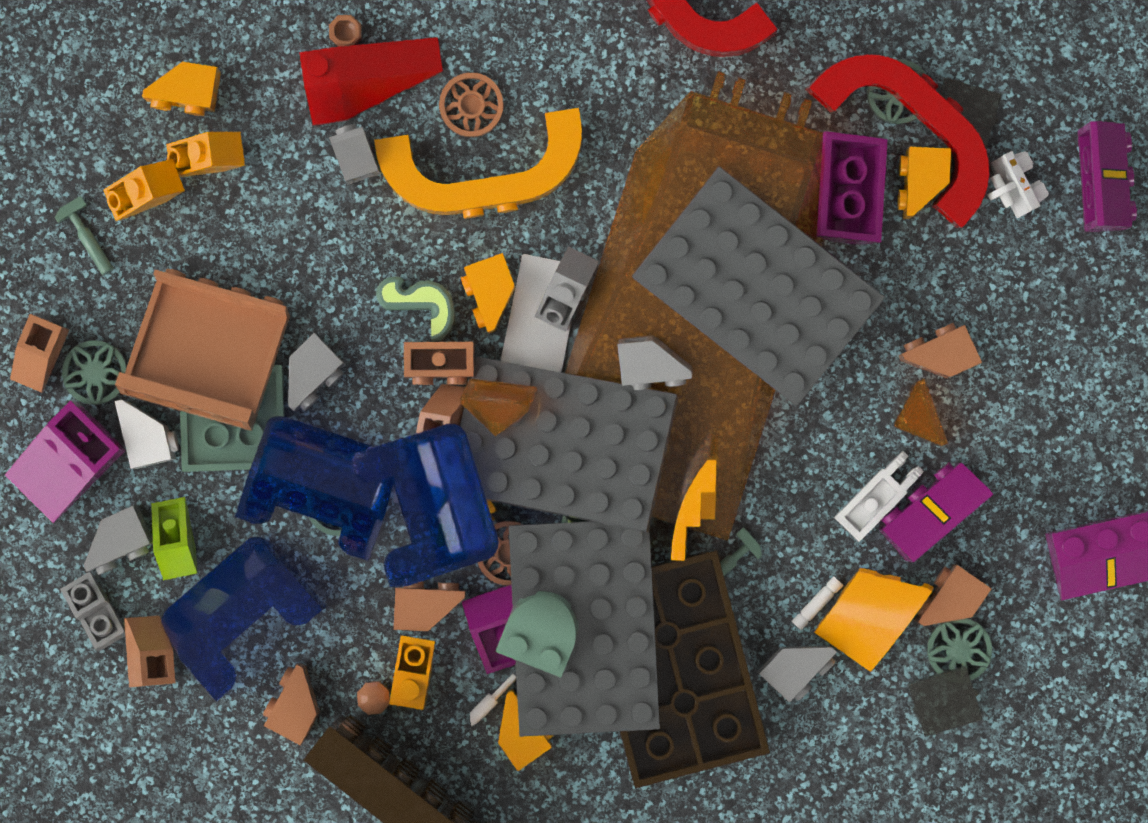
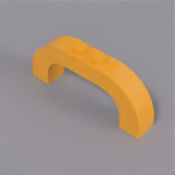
M579 108L545 113L548 133L547 150L536 166L521 173L451 184L433 182L425 178L417 170L414 164L409 135L374 140L376 155L380 169L395 193L405 202L421 211L438 215L463 213L465 219L484 216L483 210L497 208L498 213L513 212L518 210L517 205L533 202L549 195L569 177L575 167L581 149L582 128Z

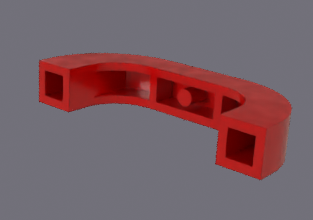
M646 0L651 6L648 12L658 26L664 23L673 36L682 44L696 52L709 56L732 57L748 53L776 35L778 30L757 2L736 18L719 22L703 18L692 9L686 0Z
M859 55L850 57L820 73L805 90L830 113L836 111L856 89L866 86L878 87L893 95L942 140L948 148H951L954 165L951 181L931 206L955 228H962L981 205L989 181V160L985 145L974 126L961 114L964 109L951 97L945 100L936 91L939 86L928 75L923 73L919 76L904 63L886 56Z

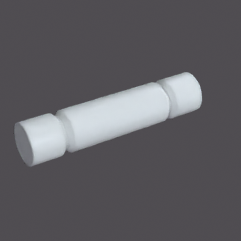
M833 576L826 586L801 610V614H798L791 622L802 630L808 624V621H811L832 599L834 593H837L844 585Z

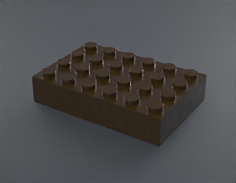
M716 549L685 556V561L669 560L651 565L660 729L620 731L635 789L770 753Z
M351 714L347 718L344 715L339 716L303 759V761L382 823H480L474 818L475 811L461 800L455 803L446 796L448 790L433 778L429 782L419 775L421 769L406 757L402 761L391 753L394 748L380 736H377L375 739L364 732L366 726Z

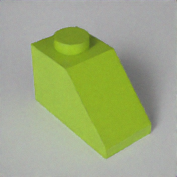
M181 497L152 503L153 553L163 580L197 574L196 546L186 498Z

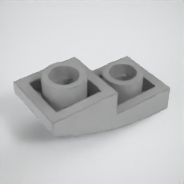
M91 572L86 573L60 589L75 618L80 620L95 650L101 651L125 637V627Z

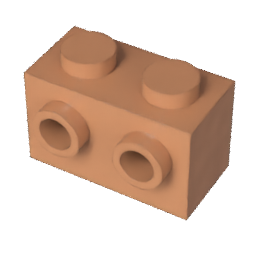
M404 342V377L412 379V385H433V378H447V385H467L468 378L474 377V342Z

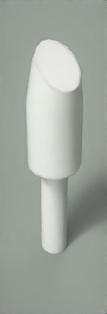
M514 674L492 695L488 693L470 712L471 726L477 724L498 704L497 699L516 681Z

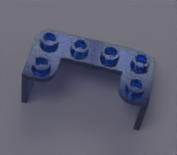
M272 417L266 423L235 517L253 524H263L272 518L274 509L278 506L291 512L341 527L338 539L340 548L350 556L369 561L384 520L398 472L399 461L394 454L384 449L287 417Z
M445 424L349 453L354 472L362 481L377 482L391 477L411 544L391 550L384 560V570L390 587L410 586L487 560L496 553L499 545L498 536L467 435L460 426Z
M253 537L245 541L164 612L161 623L180 660L215 701H218L228 694V691L232 689L236 682V670L222 654L221 651L272 607L288 623L303 625L308 623L317 614L323 612L327 606L271 541L264 537Z

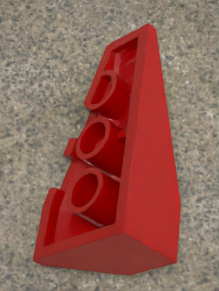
M438 37L340 46L299 52L304 88L313 126L348 121L356 117L357 114L385 102L386 99L443 72Z

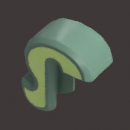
M389 277L379 284L376 289V297L386 311L431 310V342H442L452 332L455 324V307L452 296L442 284L431 280L419 281L407 290H404L405 281L400 277Z

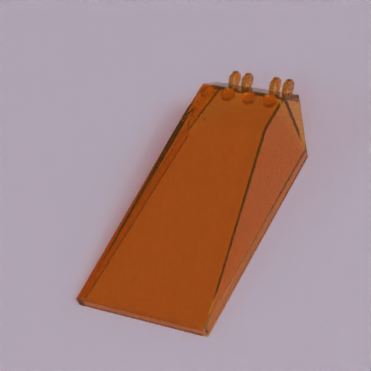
M718 71L710 97L690 91L635 151L565 373L622 384L617 345L619 339L652 335L692 365L693 376L692 379H686V384L665 386V381L651 383V388H648L677 394L679 397L652 517L676 524L681 505L694 478L707 460L715 459L717 474L715 520L701 519L700 527L687 526V528L728 541L776 390L632 278V275L718 166L725 169L822 246L823 238L817 236L823 133L804 127L812 101L804 99V102L801 103L796 124L784 121L786 111L789 110L792 100L791 94L786 92L782 96L776 118L738 106L746 81L742 78H738V81L734 84L730 103L718 100L719 92L723 88L725 73Z

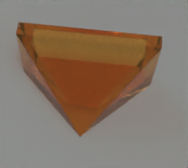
M469 379L460 397V402L494 436H497L529 411L536 397L537 387Z
M925 379L913 383L894 427L939 447L948 444Z

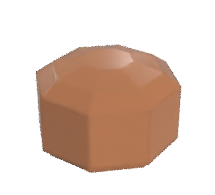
M338 15L329 24L330 40L338 47L357 45L362 39L361 23L352 15Z
M380 681L366 682L357 692L358 707L368 715L381 714L389 705L390 689Z

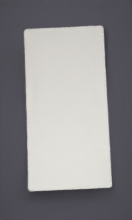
M527 254L522 255L501 361L556 372L562 371L572 319L566 331H562L535 317L560 261Z

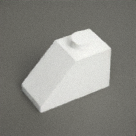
M126 400L115 401L131 469H138L176 459L175 452L179 451V444L175 431L170 432L166 424Z

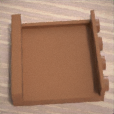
M166 269L165 272L154 270L153 275L157 280L126 371L125 373L119 372L115 386L123 395L252 431L290 318L287 307L283 306L284 303L281 300L265 296L263 300L251 297L250 292L241 288L232 287L231 290L219 288L216 282L206 278H199L198 281L187 279L185 274L174 269Z

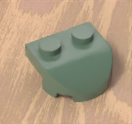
M538 591L535 595L524 599L520 598L511 610L495 652L562 677L579 630V621L571 609V604L562 596L547 591Z

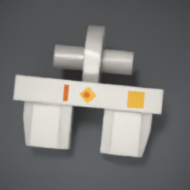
M1011 151L989 163L995 175L990 179L996 190L989 193L988 197L990 201L1000 197L1005 208L1011 206L1016 218L1040 207L1039 203L1048 196L1049 193L1044 183L1038 180L1029 184L1024 175V172L1033 168V162L1028 152L1014 154Z

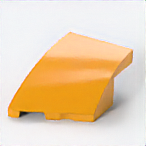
M715 459L706 461L686 493L675 525L671 560L685 561L687 526L700 527L701 519L715 520L717 481Z
M860 568L843 588L835 605L818 624L814 633L871 672L932 593L934 587L926 583L922 586L901 582V577L881 575L877 571Z

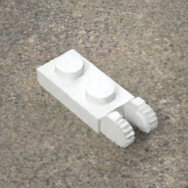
M904 451L899 453L885 469L881 468L834 517L858 542L908 493L906 490L924 472L917 466L906 475V478L900 484L891 477L893 472L906 462L908 455Z

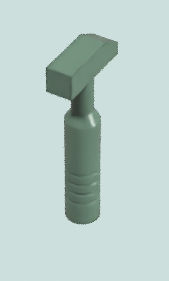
M79 196L61 207L55 219L58 224L67 218L71 219L78 231L79 239L102 276L113 271L114 268L91 230L84 226L77 212L87 207L83 198Z
M744 527L736 534L744 544L732 555L726 556L720 561L724 576L736 566L737 561L748 551H751L758 560L762 557L760 545Z

